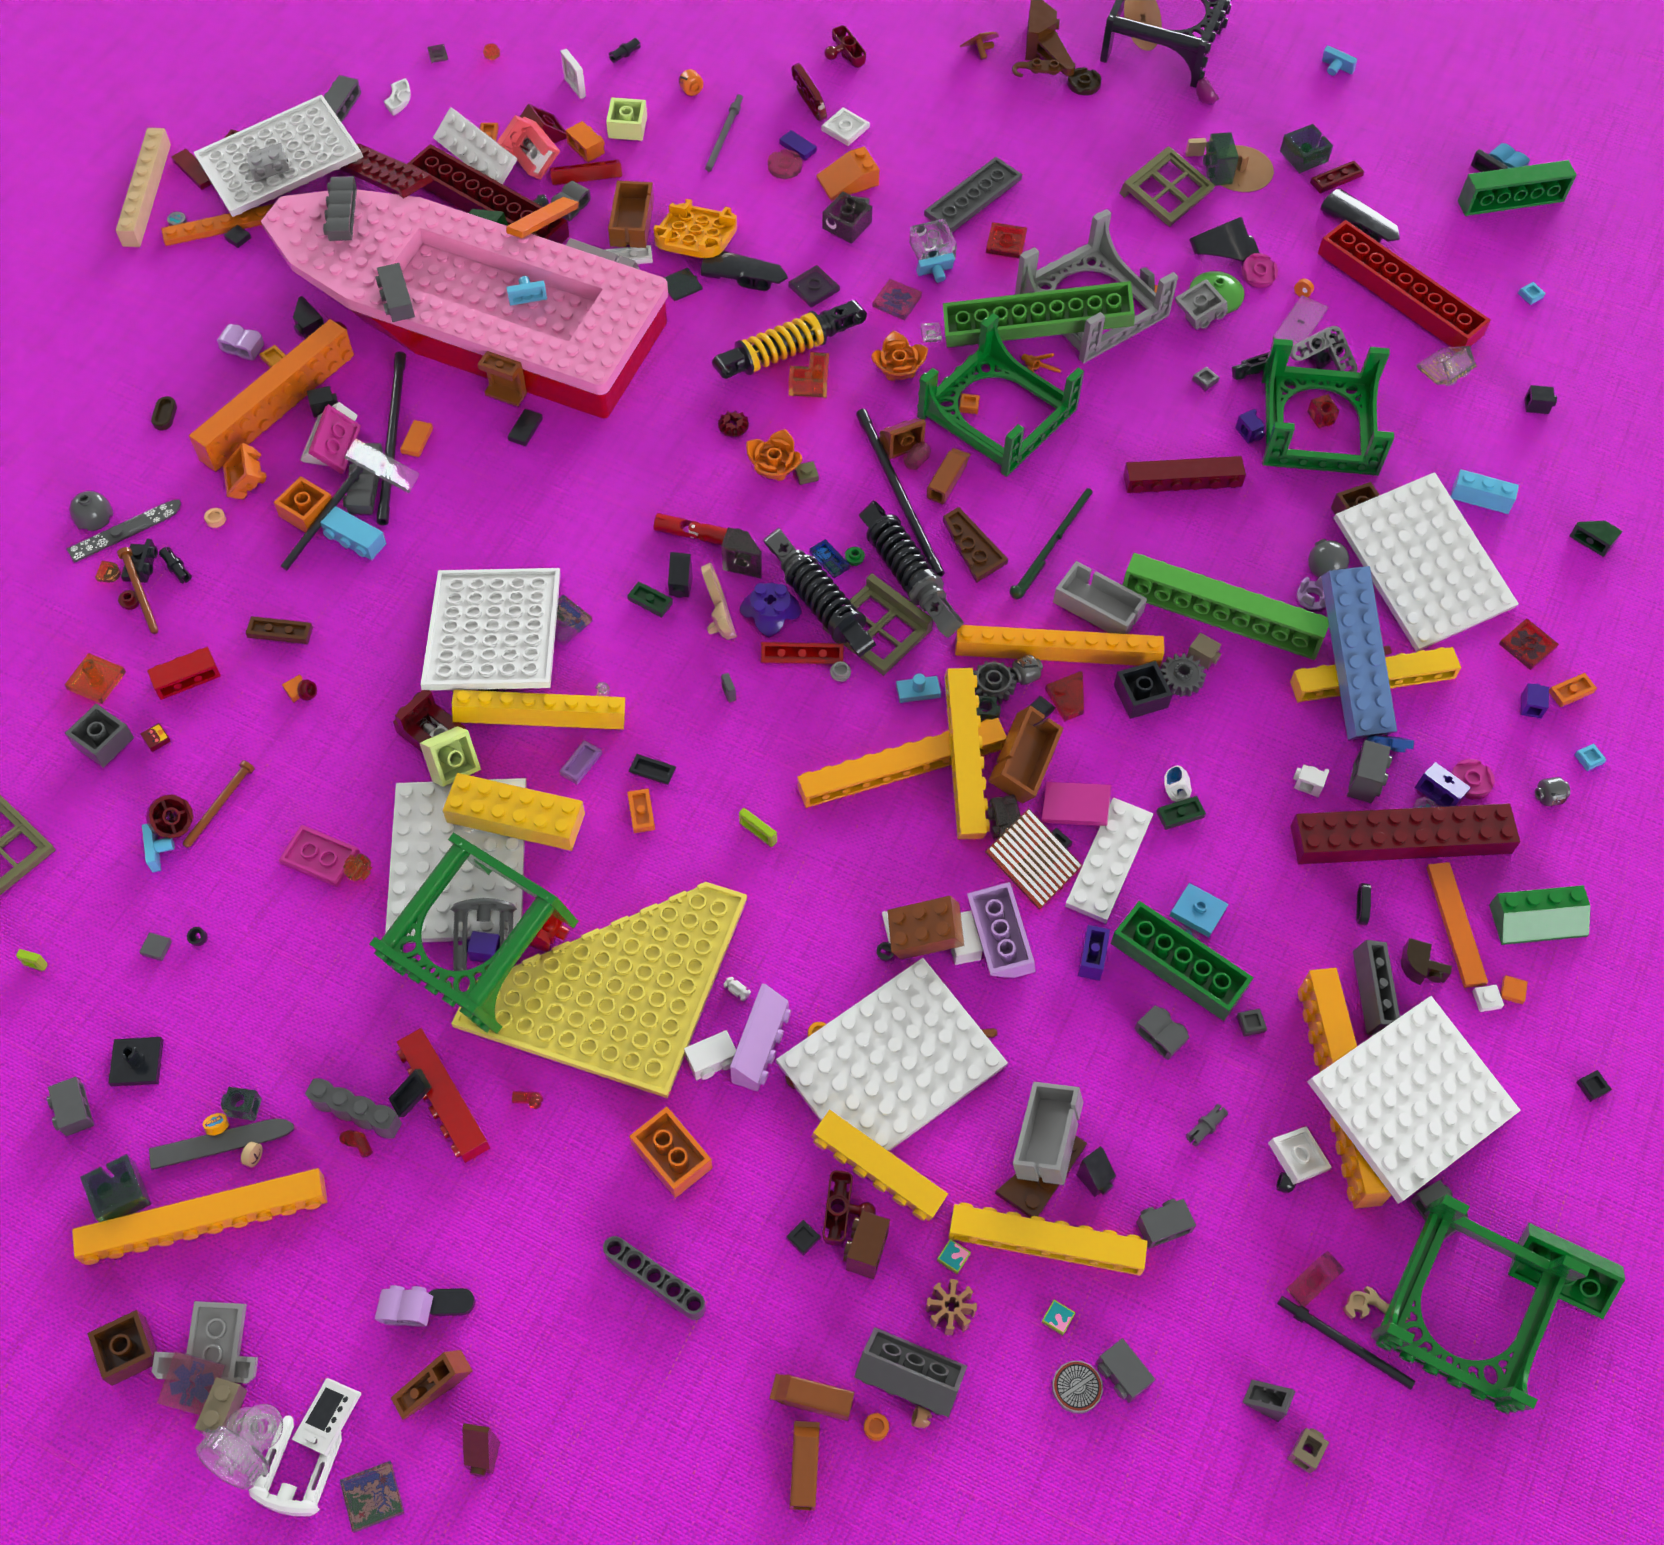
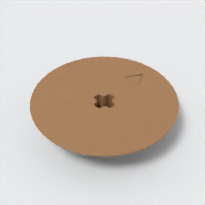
M1125 0V18L1162 28L1161 14L1156 0ZM1131 37L1133 42L1142 50L1149 51L1157 46L1155 43Z
M1242 145L1227 146L1219 149L1211 156L1208 164L1209 172L1218 184L1238 192L1259 190L1269 184L1274 174L1273 165L1265 154L1254 148Z

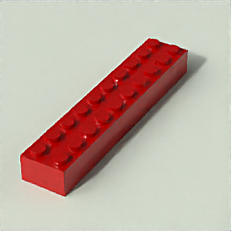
M1347 220L1343 221L1322 238L1318 250L1320 256L1460 354H1463L1485 335L1491 319Z

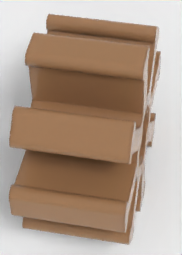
M950 1279L948 1289L950 1291L948 1295L942 1289L941 1283H937L933 1287L932 1295L936 1296L938 1300L928 1297L926 1303V1312H929V1310L939 1311L936 1315H931L930 1324L933 1328H936L937 1324L943 1319L947 1320L945 1335H953L955 1328L953 1326L954 1320L961 1326L962 1332L966 1331L971 1320L967 1319L965 1315L974 1317L977 1310V1303H964L967 1299L970 1300L973 1294L969 1286L959 1296L955 1294L958 1280ZM949 1303L954 1304V1312L948 1311Z

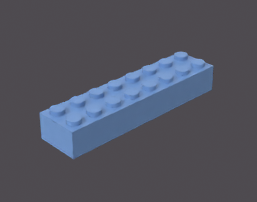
M1370 566L1328 571L1321 576L1347 738L1350 740L1366 738L1371 735H1389L1397 731Z

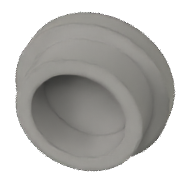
M839 661L831 667L830 675L836 681H846L851 675V669L847 663Z

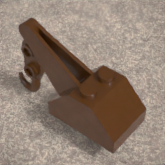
M1031 0L1025 60L1032 61L1015 63L1012 66V73L1017 77H1023V74L1017 72V69L1022 68L1031 70L1035 74L1047 73L1056 75L1062 72L1066 76H1072L1075 71V63L1055 31L1059 30L1060 19H1057V11L1043 0Z

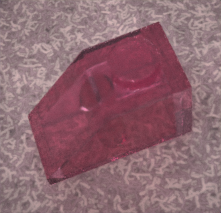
M1327 1251L1313 1262L1286 1290L1300 1305L1305 1307L1342 1274L1345 1269Z

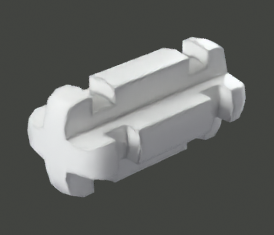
M728 977L723 985L724 988L727 987L728 991L737 998L741 997V1001L746 1000L751 994L750 990H746V987L739 981H735L733 977Z

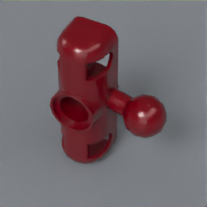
M844 25L833 28L832 39L836 42L837 46H828L825 49L826 58L834 60L838 53L841 52L842 57L852 62L854 67L859 68L863 66L866 62V51L849 29Z
M834 1170L830 1174L823 1227V1240L830 1245H841L844 1243L848 1214L858 1215L859 1218L862 1211L876 1214V1209L872 1203L850 1204L853 1176L850 1172ZM831 1181L835 1182L834 1191L830 1189ZM847 1184H850V1190L846 1193ZM839 1204L844 1207V1210L836 1213L831 1207ZM825 1228L829 1229L828 1238L825 1237ZM841 1231H844V1237L840 1240Z

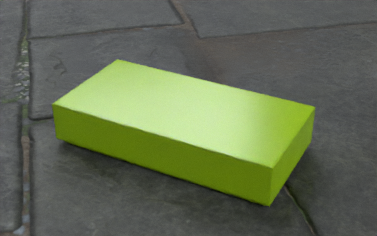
M743 808L739 812V824L770 847L777 843V832L747 809Z

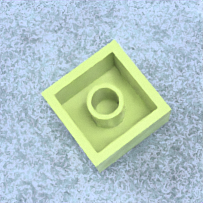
M611 97L606 120L608 138L643 141L647 121L646 100Z
M457 726L419 743L432 781L444 787L453 783L457 773L470 775L481 770L469 732L466 729Z

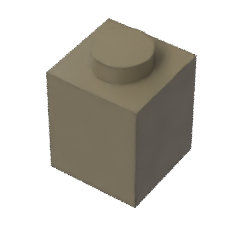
M1199 633L1191 644L1186 658L1192 655L1193 661L1200 660L1199 665L1204 666L1208 670L1212 663L1216 664L1220 659L1221 653L1219 651L1222 644Z

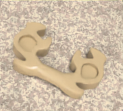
M1366 1286L1363 1289L1366 1293L1362 1291L1352 1292L1348 1297L1347 1305L1343 1308L1349 1318L1353 1319L1356 1316V1311L1361 1314L1360 1318L1363 1319L1370 1311L1368 1304L1374 1305L1384 1314H1386L1389 1304L1382 1300L1373 1288Z

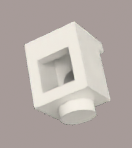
M1304 764L1302 769L1297 767L1293 777L1294 780H1297L1294 789L1319 797L1329 770L1325 768L1323 772L1316 767Z

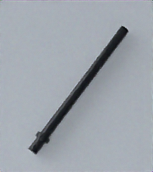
M358 463L355 469L348 473V478L281 564L284 570L287 571L316 534L321 527L320 522L338 505L354 482H358L360 474L365 469L362 464Z

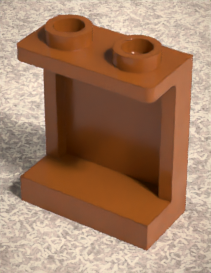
M486 351L478 363L479 370L487 372L489 386L485 390V395L514 406H519L527 394L521 362Z

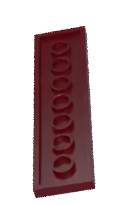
M362 144L356 145L361 150L363 158L340 168V170L385 191L400 195L403 199L433 181L430 174Z

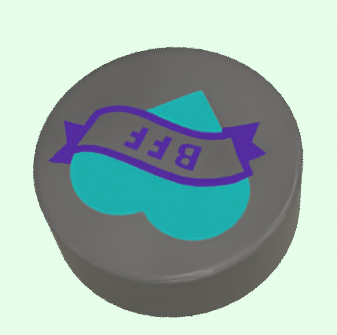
M173 212L167 217L169 226L187 223V219L182 212Z

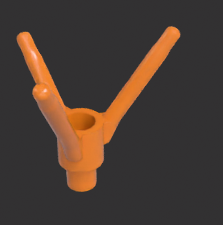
M1054 353L1039 356L1023 354L1021 360L1025 362V365L1028 366L1027 368L1032 372L1039 367L1058 373L1061 372L1060 369L1040 361L1041 359L1054 357Z

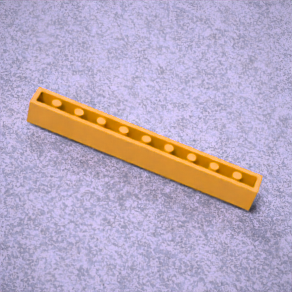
M962 625L956 631L955 655L1019 659L1026 655H1032L1035 659L1038 658L1039 660L1136 666L1156 661L1160 667L1164 656V636Z
M999 718L986 719L981 722V727L978 728V734L982 736L983 741L980 756L1001 751L1007 736ZM949 730L934 737L927 736L920 741L907 742L893 749L886 748L879 753L866 754L855 760H846L838 765L825 766L821 770L808 771L797 776V787L805 808L952 765Z
M319 1168L74 1228L72 1229L74 1257L82 1264L92 1265L98 1263L100 1259L108 1257L111 1259L124 1256V1253L132 1251L144 1252L152 1246H168L176 1240L196 1239L200 1234H216L222 1232L224 1228L232 1226L240 1228L246 1226L248 1222L256 1220L259 1222L272 1219V1216L280 1214L285 1216L292 1215L297 1210L304 1208L316 1209L321 1204L328 1203L324 1175Z

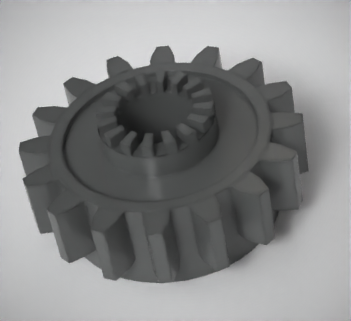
M1183 653L1182 657H1179L1177 654H1174L1173 659L1167 657L1166 662L1162 663L1161 673L1172 695L1176 694L1180 695V697L1184 695L1191 696L1193 692L1198 693L1199 688L1203 687L1206 673H1203L1205 667L1199 666L1200 660L1193 661L1192 655L1186 658L1185 653Z
M986 661L982 666H977V671L973 670V675H977V688H975V692L979 698L983 697V703L990 700V704L993 705L994 701L997 700L999 704H1002L1003 698L1008 701L1010 695L1014 694L1016 687L1015 673H1011V668L1006 667L1004 663L996 661L988 663Z

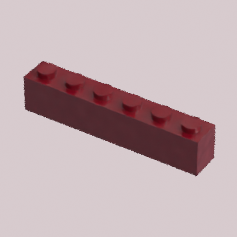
M1242 456L1126 462L1123 475L1127 493L1242 487L1246 473Z

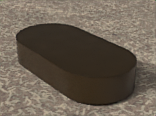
M161 397L156 402L151 422L157 430H166L173 423L177 404L172 397Z

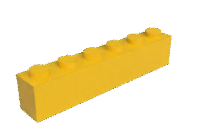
M830 1109L811 1136L816 1146L823 1150L827 1148L833 1152V1157L842 1164L847 1162L854 1167L853 1171L862 1178L868 1177L873 1181L872 1185L881 1192L886 1190L892 1194V1199L903 1207L906 1204L913 1209L912 1213L922 1221L925 1219L930 1221L948 1195L947 1192Z

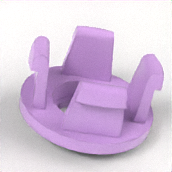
M1321 576L1317 581H1309L1310 578L1306 577L1297 590L1299 603L1310 610L1325 608ZM1308 593L1317 594L1320 598V601L1314 602L1315 598L1309 595Z

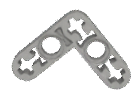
M1338 326L1327 327L1294 344L1290 357L1295 361L1304 360L1328 348L1338 371H1344L1347 365L1352 368L1349 370L1350 372H1357L1358 368L1342 330ZM1331 331H1336L1337 333L1334 338L1329 337ZM1314 338L1320 340L1321 344L1318 349L1312 347L1311 343ZM1335 340L1341 341L1339 344L1332 345V343H1336ZM1340 346L1345 350V354L1341 358L1336 355V349ZM1297 347L1298 349L1308 348V350L1301 353V356L1295 354L1298 351ZM1348 358V361L1340 363L1341 360H1345Z

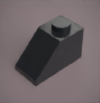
M300 296L293 315L294 329L299 336L302 335L306 339L320 328L324 321L322 316L303 296Z
M670 552L669 595L689 597L693 580L691 554Z
M1101 1146L1082 1160L1076 1174L1094 1197L1100 1193L1103 1195L1108 1193L1114 1187L1113 1182L1116 1178L1115 1172Z

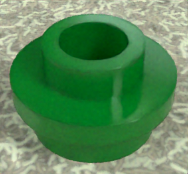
M850 547L845 552V559L848 564L858 566L864 561L865 553L859 547Z

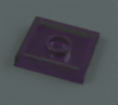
M818 265L789 281V287L811 308L840 291V286Z

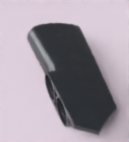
M1340 188L1328 195L1321 205V211L1335 219L1339 217L1344 221L1347 220L1377 242H1380L1382 239L1386 241L1400 239L1397 225Z
M726 251L712 258H704L701 265V276L720 279V277L735 279L744 288L768 291L772 283L779 284L788 279L780 265Z

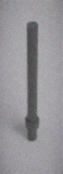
M740 94L736 96L735 101L729 108L728 117L706 164V171H712L733 120L741 109L740 105L743 96Z

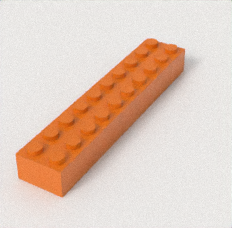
M329 319L193 431L189 438L199 461L216 472L223 467L224 463L241 443L248 445L253 442L255 438L307 396L308 390L315 389L354 356L347 330Z

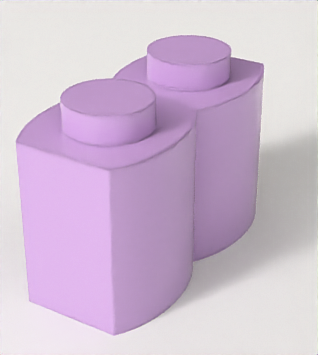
M228 324L217 339L220 350L248 360H254L264 346L262 335L259 332L244 330L240 325Z
M391 1285L390 1289H381L375 1320L386 1325L427 1326L433 1296L426 1292V1288L413 1286L411 1290H405L404 1287Z

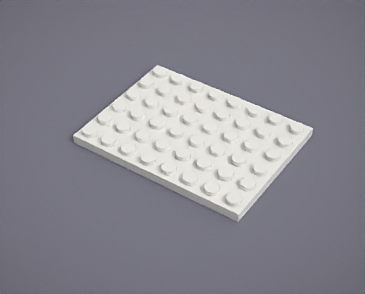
M323 95L317 96L194 152L195 157L232 217L240 215L251 208L258 207L262 203L273 200L286 192H290L299 186L308 184L310 181L323 177L334 170H338L363 158L361 150ZM281 143L290 170L255 181L249 168L247 153Z
M1435 472L1339 512L1333 517L1363 567L1370 566L1374 585L1416 652L1519 605Z
M560 568L438 570L421 689L550 688Z
M526 778L490 779L527 788ZM434 782L396 783L386 932L452 846L448 839L453 832L523 876L525 840L447 823L443 807L453 783L444 787ZM466 860L429 909L422 926V942L453 941L454 912L450 909L457 902L475 898H494L513 903L517 908L513 912L514 929L522 918L523 890L493 871L490 875L484 873ZM477 910L468 911L467 939L471 938L472 931L499 934V911L491 910L489 922H478ZM459 922L458 941H462L463 922ZM508 922L504 923V939L508 937ZM415 929L412 930L411 936H414Z
M924 958L911 965L776 1059V1063L785 1075L791 1079L794 1087L820 1121H822L830 1109L888 1151L895 1148L1008 1065V1062Z
M1432 996L1307 1081L1398 1204L1521 1111Z

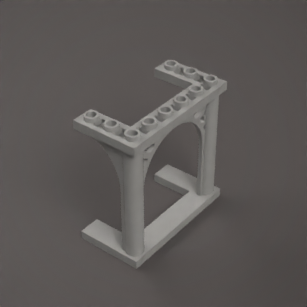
M1108 209L1093 216L1088 244L1078 247L1075 251L1063 255L1060 259L1050 262L1037 270L1039 251L1035 247L1023 252L1019 259L1015 295L1055 290L1065 277L1083 271L1103 273L1118 282L1131 281L1133 297L1147 309L1135 316L1134 326L1113 328L1102 334L1105 316L1100 312L1086 320L1084 332L1062 334L1080 352L1079 360L1083 364L1168 317L1178 276L1174 272L1161 278L1155 293L1123 262L1111 240L1109 225L1112 213ZM1093 259L1096 261V264L1093 266L1087 264V262ZM1044 285L1051 287L1048 290L1041 289Z

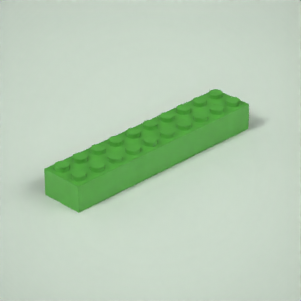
M1131 281L943 303L947 347L979 344L980 324L984 318H988L992 313L999 316L998 333L1001 341L1084 332L1086 320L1100 312L1105 316L1103 330L1134 326L1135 312Z
M1133 553L1123 582V586L1147 598L1146 603L1312 660L1316 659L1329 627L1328 617L1322 614H1316L1301 607H1295L1283 601H1277L1262 594H1256L1244 588L1236 587L1137 553Z

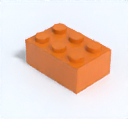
M665 1107L629 1136L632 1147L675 1198L713 1168L712 1159L668 1107Z

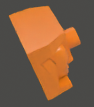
M241 443L224 463L223 471L227 497L243 500L248 491H252L253 488L257 487L258 483L263 484L265 482L266 473L261 471L260 462L257 461L261 457V453L254 447Z

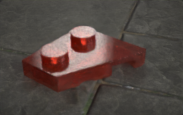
M1082 671L1046 684L1045 690L1064 722L1083 714Z

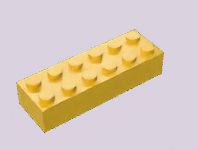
M461 773L456 774L443 807L447 823L570 851L573 849L585 815L583 801Z

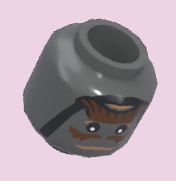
M1026 655L1013 662L1010 672L1015 673L1014 680L1017 683L1027 685L1040 678L1043 665L1038 658L1035 659L1032 655Z
M1561 777L1542 779L1535 789V796L1544 806L1563 804L1570 796V786Z

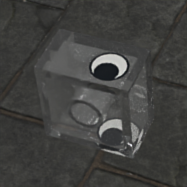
M944 218L910 226L909 243L918 261L953 253L956 259L957 243Z

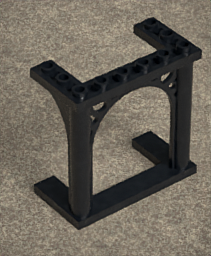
M1116 0L1106 21L1100 61L1107 62L1112 51L1115 33L1159 44L1176 51L1183 57L1191 71L1190 86L1196 88L1199 80L1205 76L1203 68H1206L1208 62L1206 54H1209L1216 34L1220 35L1222 28H1226L1228 23L1226 15H1229L1232 4H1230V0H1201L1206 13L1200 23L1188 29L1168 30L1120 17L1124 9L1125 0ZM1197 32L1201 37H1195L1192 33Z

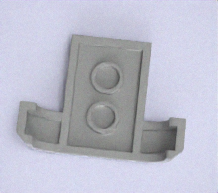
M194 1301L187 1353L155 1352L152 1373L157 1379L180 1380L174 1371L182 1364L191 1371L193 1362L198 1361L205 1363L202 1375L213 1372L214 1380L217 1377L234 1383L248 1384L256 1377L258 1357L240 1356L247 1304ZM199 1363L197 1366L200 1372L198 1373V1370L195 1369L194 1375L190 1376V1380H195L196 1376L201 1374L202 1367H200Z

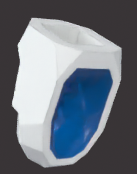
M1179 765L1171 767L1164 776L1165 789L1170 799L1178 802L1190 798L1192 789L1187 771Z

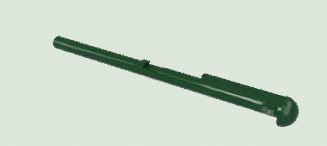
M1087 488L1019 583L1016 586L1010 587L1009 592L1012 598L1020 599L1024 596L1045 566L1046 562L1044 560L1054 548L1056 542L1062 539L1064 532L1092 495L1093 491Z

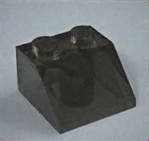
M728 527L721 545L723 570L761 579V550L748 531Z

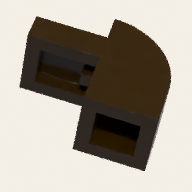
M1409 938L1403 947L1401 966L1405 975L1421 985L1425 978L1435 983H1444L1451 974L1452 966L1429 960L1432 944Z

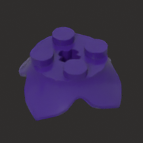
M775 583L757 584L754 591L744 599L739 609L744 617H753L757 629L768 638L781 630L786 619H796L802 613L798 601L787 591V587L783 584Z

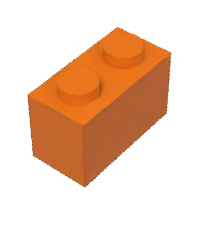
M583 121L565 130L567 144L587 163L605 154L603 138L600 135L598 136Z

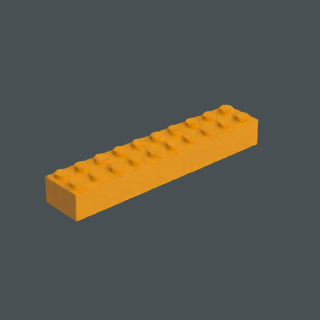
M1337 968L1309 970L1300 988H1298V998L1300 1002H1303L1304 1006L1303 1018L1309 1026V1042L1313 1044L1315 1050L1314 1062L1316 1066H1319L1320 1072L1357 1047ZM1331 1115L1330 1127L1332 1132L1336 1134V1151L1342 1158L1341 1171L1343 1177L1347 1178L1349 1201L1353 1202L1354 1209L1382 1206L1391 1196L1390 1192Z

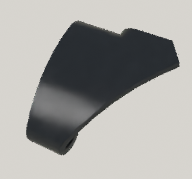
M1242 217L1189 239L1194 254L1220 256L1244 262L1251 254L1260 253L1255 239L1248 235Z

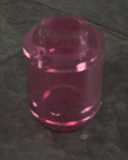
M920 442L910 448L903 455L905 466L909 469H918L930 457L931 448L925 442Z

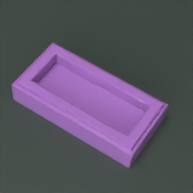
M584 740L559 771L560 775L578 785L602 755V750Z

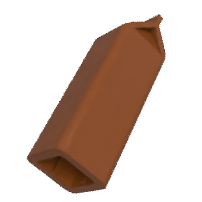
M955 448L947 453L927 487L928 499L940 504L946 502L966 468L971 454Z
M776 1374L769 1399L783 1405L848 1421L854 1391L791 1375Z
M794 1421L789 1509L815 1511L820 1422Z

